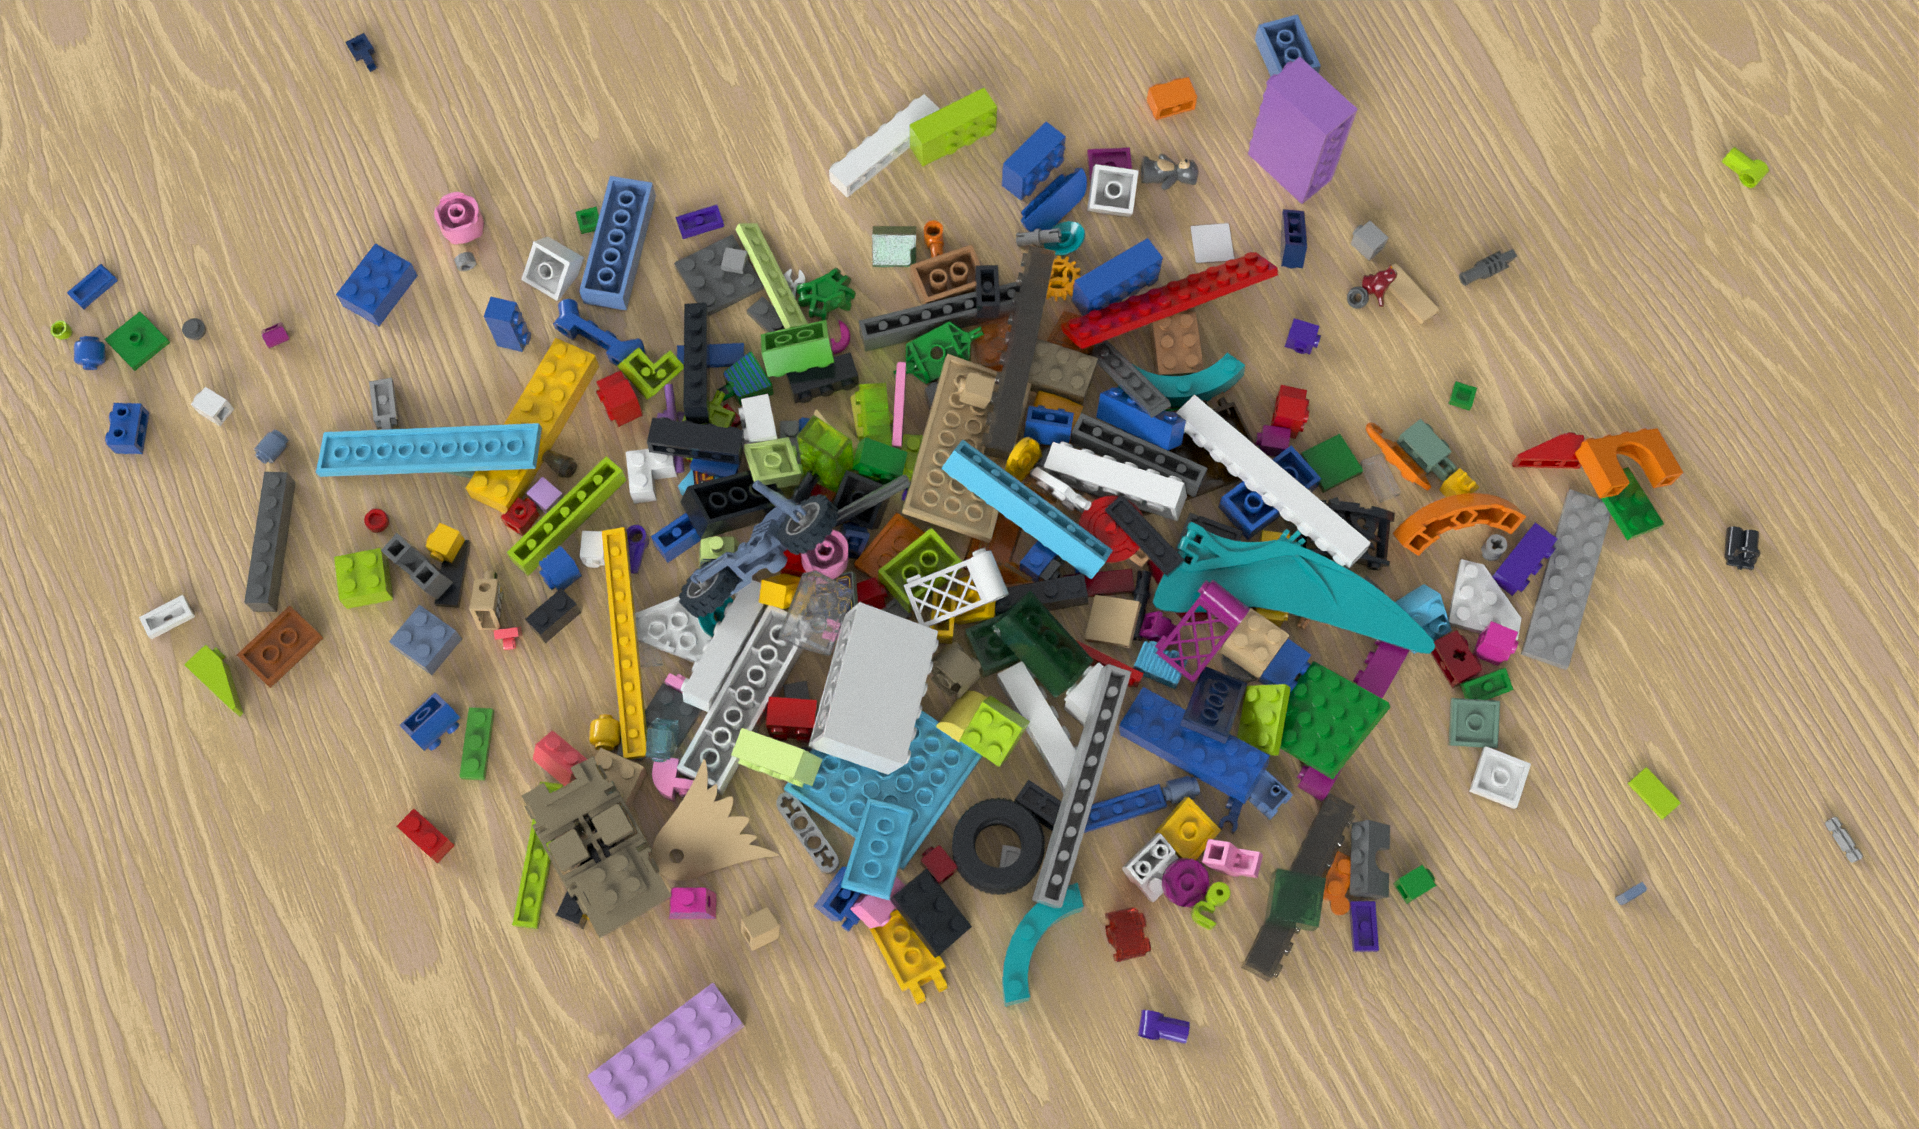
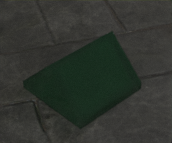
M873 226V267H910V265L915 264L916 226Z

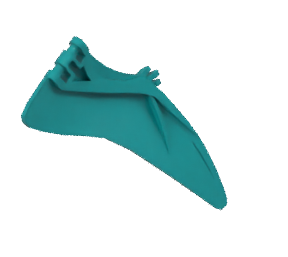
M1189 522L1186 528L1188 531L1185 537L1182 536L1176 550L1183 559L1188 556L1191 558L1189 564L1184 562L1168 578L1163 574L1153 599L1155 607L1162 611L1187 613L1201 593L1198 590L1206 580L1208 582L1214 580L1248 607L1290 613L1421 654H1430L1435 649L1433 639L1386 594L1347 568L1309 549L1301 547L1305 542L1303 538L1298 542H1294L1301 534L1298 530L1289 539L1286 536L1290 531L1286 529L1278 540L1241 542L1217 536L1206 531L1203 527ZM1196 535L1202 538L1200 543L1193 541ZM1199 605L1194 612L1207 611Z

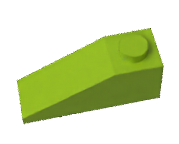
M205 644L184 665L240 717L243 714V710L230 667L223 661L226 656L216 647L211 650Z

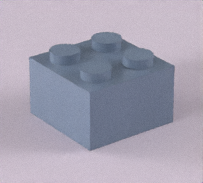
M419 605L389 642L398 652L430 675H433L462 638L456 630Z

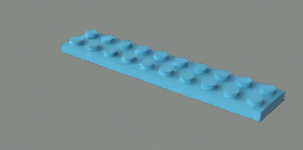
M539 423L324 432L316 473L320 477L536 469L542 427Z

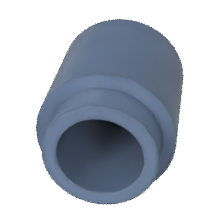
M275 429L272 432H268L254 448L256 458L265 464L267 462L274 463L287 447L286 444L289 440Z
M1185 776L1166 781V787H1163V794L1166 801H1170L1173 805L1180 803L1184 797H1189L1191 800L1195 799V796L1200 795V789L1195 776Z

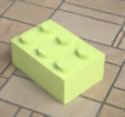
M741 728L731 754L739 759L738 764L760 773L763 772L779 780H785L799 787H803L804 784L813 786L823 760L803 749Z

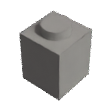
M1369 221L1364 226L1362 224L1353 231L1354 237L1351 245L1370 261L1384 249L1389 237Z

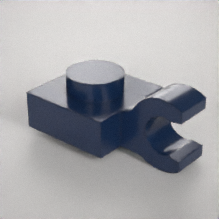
M365 33L345 42L356 62L362 59L369 72L377 69L371 57L376 52Z
M1231 796L1228 797L1225 807L1229 809L1228 815L1224 816L1218 824L1221 830L1224 823L1228 822L1232 825L1231 833H1235L1238 827V817L1243 806L1241 801Z

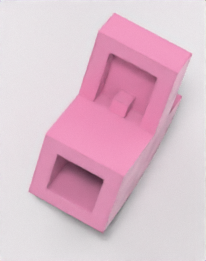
M655 756L652 779L659 793L667 800L675 802L676 792L679 793V796L685 797L694 780L679 778L680 773L677 766L680 760Z
M1208 839L1202 862L1209 868L1226 875L1258 878L1263 854L1257 851L1238 849L1230 842Z

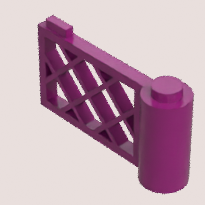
M1206 580L1198 590L1201 594L1171 634L1167 638L1163 635L1154 646L1158 649L1155 653L1192 683L1250 611L1248 606L1214 580L1211 582ZM1199 605L1207 611V621L1195 622L1194 611ZM1211 615H1213L1217 619L1212 620ZM1190 616H1191V621H1192V622L1186 623V621H1187V620L1190 618ZM1222 622L1228 627V630L1223 636H1214L1212 623ZM1208 623L1210 637L1197 638L1196 625ZM1192 625L1194 639L1181 640L1180 629L1183 626ZM1177 635V641H1172V639ZM1214 639H1220L1215 645ZM1211 640V652L1199 655L1198 641ZM1194 642L1196 656L1183 657L1181 643ZM1170 644H1178L1179 658H1169L1163 651ZM1206 657L1201 663L1200 658ZM1196 658L1197 670L1191 675L1184 669L1183 660ZM1180 660V666L1174 661Z

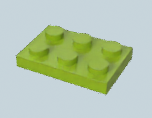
M1286 684L1246 686L1237 738L1269 756L1279 755L1291 687Z

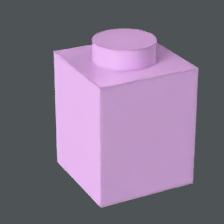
M544 477L527 492L529 499L545 514L564 497L563 493Z

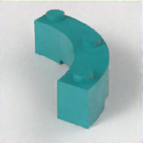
M1228 352L1209 368L1185 376L1157 375L1132 364L1169 400L1170 408L1182 407L1194 395L1201 401H1209L1212 397L1222 392L1225 393L1244 376L1245 364Z
M1078 883L1068 885L1062 908H1053L1037 903L1017 926L1010 940L1003 965L1002 994L1005 1007L1029 1001L1028 970L1030 959L1043 935L1062 919L1082 912L1084 905Z

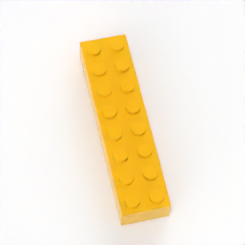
M558 338L554 339L504 425L540 424L542 431L536 469L475 471L466 486V490L472 499L506 514L517 498H523L599 368L594 354Z

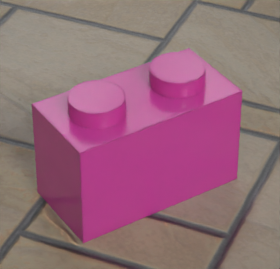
M1491 621L1479 635L1472 654L1481 660L1499 666L1504 660L1507 661L1511 654L1515 653L1519 643L1516 640L1518 632Z

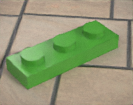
M469 707L459 775L461 779L485 780L495 712L493 709Z

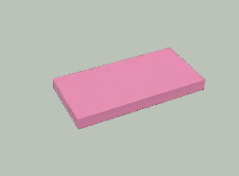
M898 362L896 369L892 447L902 450L904 430L906 362Z

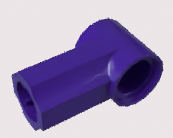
M632 525L627 529L631 574H638L644 551L649 545V537L642 526ZM637 534H642V535H643V537H642V539H641L640 541H638V542H633V541H632V538H633L635 535H637Z
M1142 1010L1138 1036L1151 1040L1164 1039L1186 1044L1190 1022L1165 1017L1164 1014L1159 1012Z

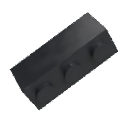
M850 352L835 356L834 363H830L826 367L816 366L808 368L804 372L794 371L786 373L795 404L799 402L807 403L813 398L820 396L827 397L840 390H851L859 385L858 373Z

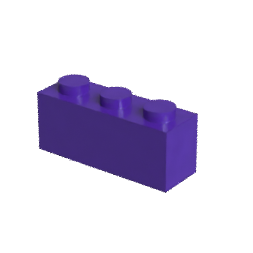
M1535 522L1492 576L1498 586L1511 596L1517 590L1523 592L1530 583L1527 579L1529 575L1533 574L1535 576L1542 568L1543 564L1540 561L1543 557L1548 559L1556 550L1553 545L1558 538Z

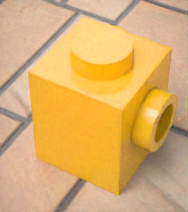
M439 522L435 531L429 534L426 547L433 559L439 562L445 560L452 563L465 539L460 531Z

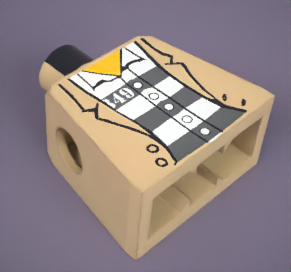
M493 571L484 572L483 579L474 580L469 610L478 630L502 629L504 593L498 580V574Z

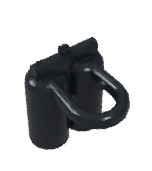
M1735 526L1726 529L1724 551L1726 565L1737 567L1738 570H1742V568L1754 570V564L1757 563V558L1761 554L1758 549V531L1743 530Z

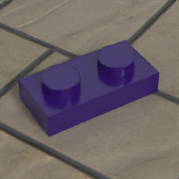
M717 205L676 217L682 239L724 227V222Z
M1351 901L1349 910L1352 951L1378 952L1379 942L1375 901Z

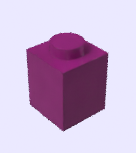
M1263 425L1261 433L1257 432L1255 445L1259 446V449L1267 456L1276 457L1289 447L1291 429Z

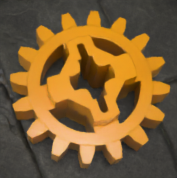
M1049 255L1048 261L1042 259L1041 266H1036L1034 280H1036L1035 288H1039L1040 295L1046 293L1047 300L1053 296L1056 302L1058 297H1062L1065 301L1067 294L1072 297L1074 281L1082 277L1080 276V268H1075V261L1069 263L1068 256L1063 260L1061 256H1057V259H1054ZM1044 273L1046 274V280H1045V281H1044V279H1043ZM1069 275L1072 277L1071 283L1069 282Z

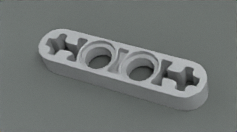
M788 792L780 794L776 800L780 814L819 870L825 874L834 873L839 867V859L835 851L800 801ZM784 799L788 801L793 800L791 804L796 813L792 815L787 807L782 808ZM798 817L807 819L808 824L804 829H797L794 826V822ZM813 836L821 839V845L817 849H812L808 846V840ZM825 847H827L828 849L824 851V854L827 856V858H834V860L832 861L833 866L831 868H829V866L827 865L824 867L822 866L824 864V860L819 853H821L825 849Z

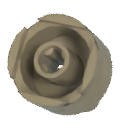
M956 642L946 645L931 660L933 661L931 671L934 675L931 679L947 695L952 696L956 694L957 699L961 698L980 678V663L975 658H969L964 653L963 648Z

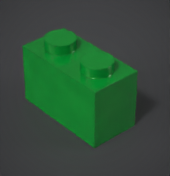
M865 437L857 445L852 469L859 471L860 475L873 476L887 484L903 475L908 452Z

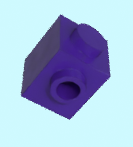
M1294 318L1284 347L1293 349L1300 354L1306 353L1310 355L1312 348L1318 347L1321 335L1317 333L1320 326Z

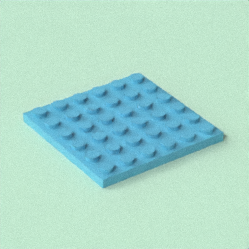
M922 711L920 717L915 722L914 727L917 728L914 740L910 742L909 750L911 751V756L908 763L889 775L812 749L810 751L811 754L823 759L813 786L804 784L803 787H799L788 782L784 787V791L793 795L806 806L854 838H856L868 798L915 810L899 868L903 871L983 756L961 741H956L938 729L936 725L939 722Z

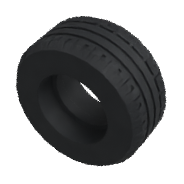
M991 798L974 804L958 820L953 834L952 855L954 863L958 867V872L970 886L987 894L1004 895L1023 888L1036 876L1043 861L1045 836L1043 835L1042 826L1031 810H1028L1026 806L1024 807L1023 804L1015 800L1012 801V799ZM995 825L1005 826L1019 836L1021 853L1012 865L996 868L985 864L979 859L975 849V842L979 833L985 828Z

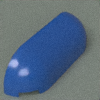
M1075 168V172L1064 176V174L1058 176L1021 212L1023 217L1020 222L1026 230L1033 232L1035 229H1052L1081 201L1087 188V177L1083 168Z

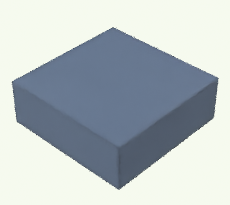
M1642 881L1615 897L1619 905H1624L1646 892L1647 887Z

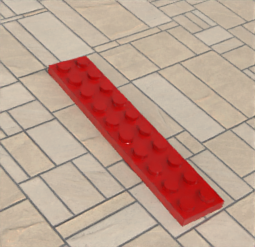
M1249 252L1240 258L1227 260L1224 264L1209 267L1200 273L1190 274L1181 280L1171 281L1165 286L1152 288L1146 293L1131 296L1119 303H1112L1100 310H1093L1079 318H1072L1068 322L1061 324L1062 332L1080 349H1084L1278 276V267L1257 252Z

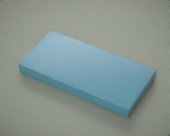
M870 798L867 799L841 888L886 900L890 899L915 810Z

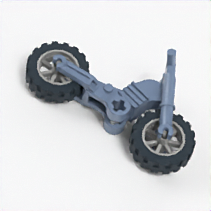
M759 480L755 481L752 487L768 498L775 508L765 516L761 523L753 527L750 540L747 543H741L735 553L726 552L717 559L704 563L700 569H696L686 580V585H683L682 592L679 594V603L696 618L707 616V613H713L717 607H721L726 599L749 585L752 581V575L759 570L767 568L771 573L780 571L787 563V557L783 554L787 549L795 555L805 554L809 549L813 550L817 544L825 541L824 538L827 535L829 536L832 533V528L837 525L836 519L839 518L838 509L826 496L818 494L817 497L813 495L808 500H803L800 505H795L793 500L787 499L780 493L773 491Z

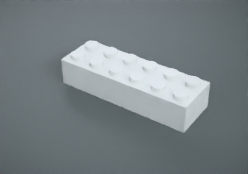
M1060 442V444L1052 443L1044 464L1045 472L1069 487L1099 497L1123 495L1140 510L1175 521L1179 520L1187 498L1185 484L1180 478L1175 476L1167 478L1161 476L1159 472L1153 469H1147L1146 471L1138 469L1137 465L1130 462L1122 464L1116 462V459L1111 456L1104 455L1100 457L1094 455L1095 453L1088 449L1077 450L1066 442Z

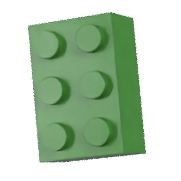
M826 320L761 334V353L768 377H781L789 372H804L808 368L816 366L826 367L830 363H834L833 346Z

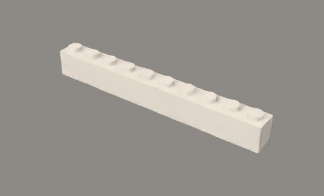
M1196 395L1176 412L1178 417L1186 420L1184 433L1186 432L1190 435L1196 445L1204 447L1210 452L1211 457L1215 461L1223 463L1233 476H1238L1242 479L1248 489L1256 491L1262 496L1263 501L1267 505L1275 507L1285 520L1294 523L1301 534L1309 536L1314 540L1316 546L1333 556L1337 564L1349 570L1367 551L1371 543Z

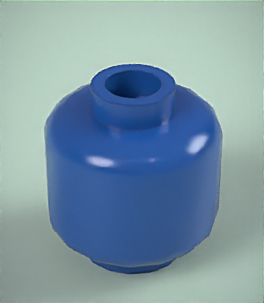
M84 336L74 343V362L82 365L84 370H97V366L105 363V344L99 341L98 337Z

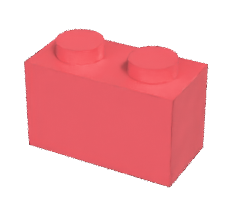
M553 730L535 744L533 760L564 786L576 779L571 771V767L587 760Z

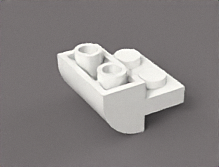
M1157 833L1122 869L1130 882L1135 883L1147 899L1154 902L1163 893L1162 877L1167 866L1179 858L1174 854L1176 851L1160 833Z

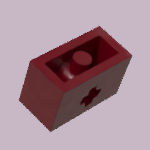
M1458 630L1434 641L1435 649L1431 652V655L1452 689L1459 686L1460 683L1476 677L1482 671L1480 660L1471 653L1466 638L1460 635Z

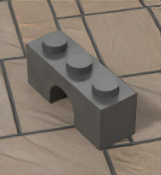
M398 533L381 549L396 565L406 571L420 588L437 600L453 583L412 543Z
M1372 820L1352 823L1350 895L1369 900L1389 898V873L1383 872L1378 868L1375 856L1377 851L1390 849V825Z

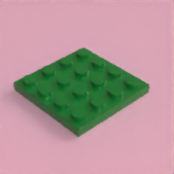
M1313 661L1304 675H1301L1297 680L1298 683L1289 695L1280 749L1333 780L1391 706L1384 699Z

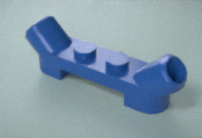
M564 299L558 304L559 317L555 320L553 326L571 340H574L579 334L607 350L606 354L609 362L615 366L638 347L646 355L643 341L640 338L620 341L612 332L607 330L604 332L599 329L598 325L593 321H586L580 318L578 304L575 300Z

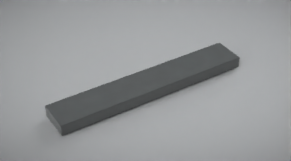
M1108 340L1085 348L1088 355L1098 358L1097 364L1151 418L1171 406L1169 400Z

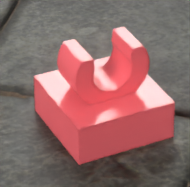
M521 626L494 630L495 639H503L504 650L515 649L516 642L514 637L522 636Z

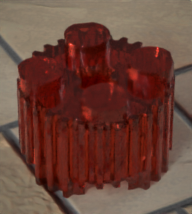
M1130 907L1105 913V919L1109 921V925L1105 926V934L1108 944H1111L1116 951V954H1113L1115 962L1142 957L1147 952H1151L1150 940L1148 937H1145L1143 928L1146 927V919L1143 912L1139 913L1138 909Z

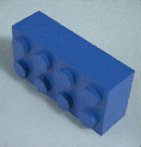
M1148 238L1076 279L1072 295L1073 304L1084 316L1093 310L1106 308L1112 303L1122 302L1128 296L1136 295L1143 287L1152 286L1158 281L1163 257Z
M1292 445L1272 459L1311 493L1317 489L1321 478ZM1244 481L1222 496L1218 506L1238 530L1243 531L1242 535L1247 541L1281 516L1280 512L1275 507L1267 505L1263 501L1262 496L1256 491L1248 489Z

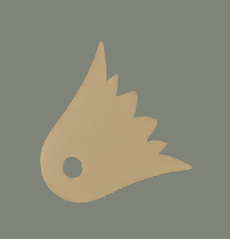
M705 759L684 799L662 827L653 843L652 858L657 864L659 872L669 879L678 881L691 880L740 862L778 856L777 853L769 849L750 845L749 843L754 841L757 836L751 834L740 835V832L749 822V818L745 816L728 817L733 805L732 796L714 802L717 794V784L707 790L708 776ZM680 849L684 854L683 860L679 863L672 862L669 858L671 850Z

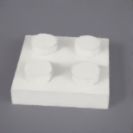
M1485 746L1482 750L1469 792L1516 809L1531 764Z

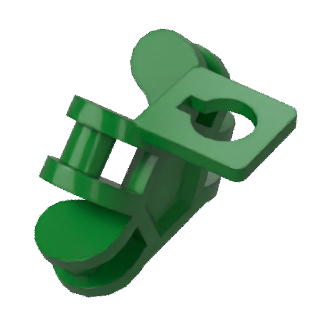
M834 268L828 274L798 285L797 294L800 295L798 305L801 307L810 306L809 317L814 318L816 316L821 318V321H827L829 312L837 308L845 311L851 310L852 304L850 302L856 295L853 289L847 287L851 282V278L848 275L843 276L840 269ZM818 301L824 303L823 309L817 308Z

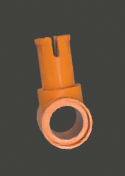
M936 220L928 221L924 226V243L930 250L931 258L944 254L943 226ZM931 233H936V234H938V235L932 236V235H929V234H931Z

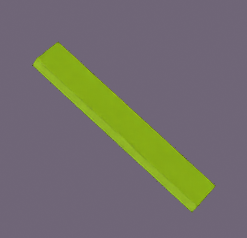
M544 782L549 793L564 787L562 784ZM534 819L532 820V825L536 824ZM532 826L512 925L515 927L538 929L551 859Z

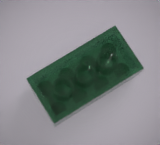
M1031 591L1014 602L991 627L1055 698L1071 688L1094 661Z

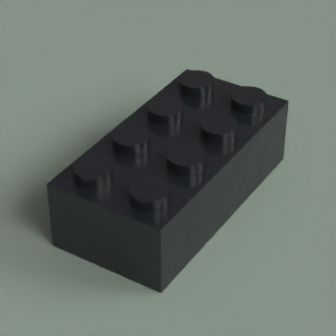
M750 470L687 486L681 504L700 539L761 523L765 516L775 508L768 498L752 487L754 480ZM776 483L766 485L768 488L784 496L782 490L777 488Z

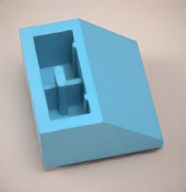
M1425 584L1395 601L1398 606L1406 611L1433 639V642L1452 631L1441 594Z

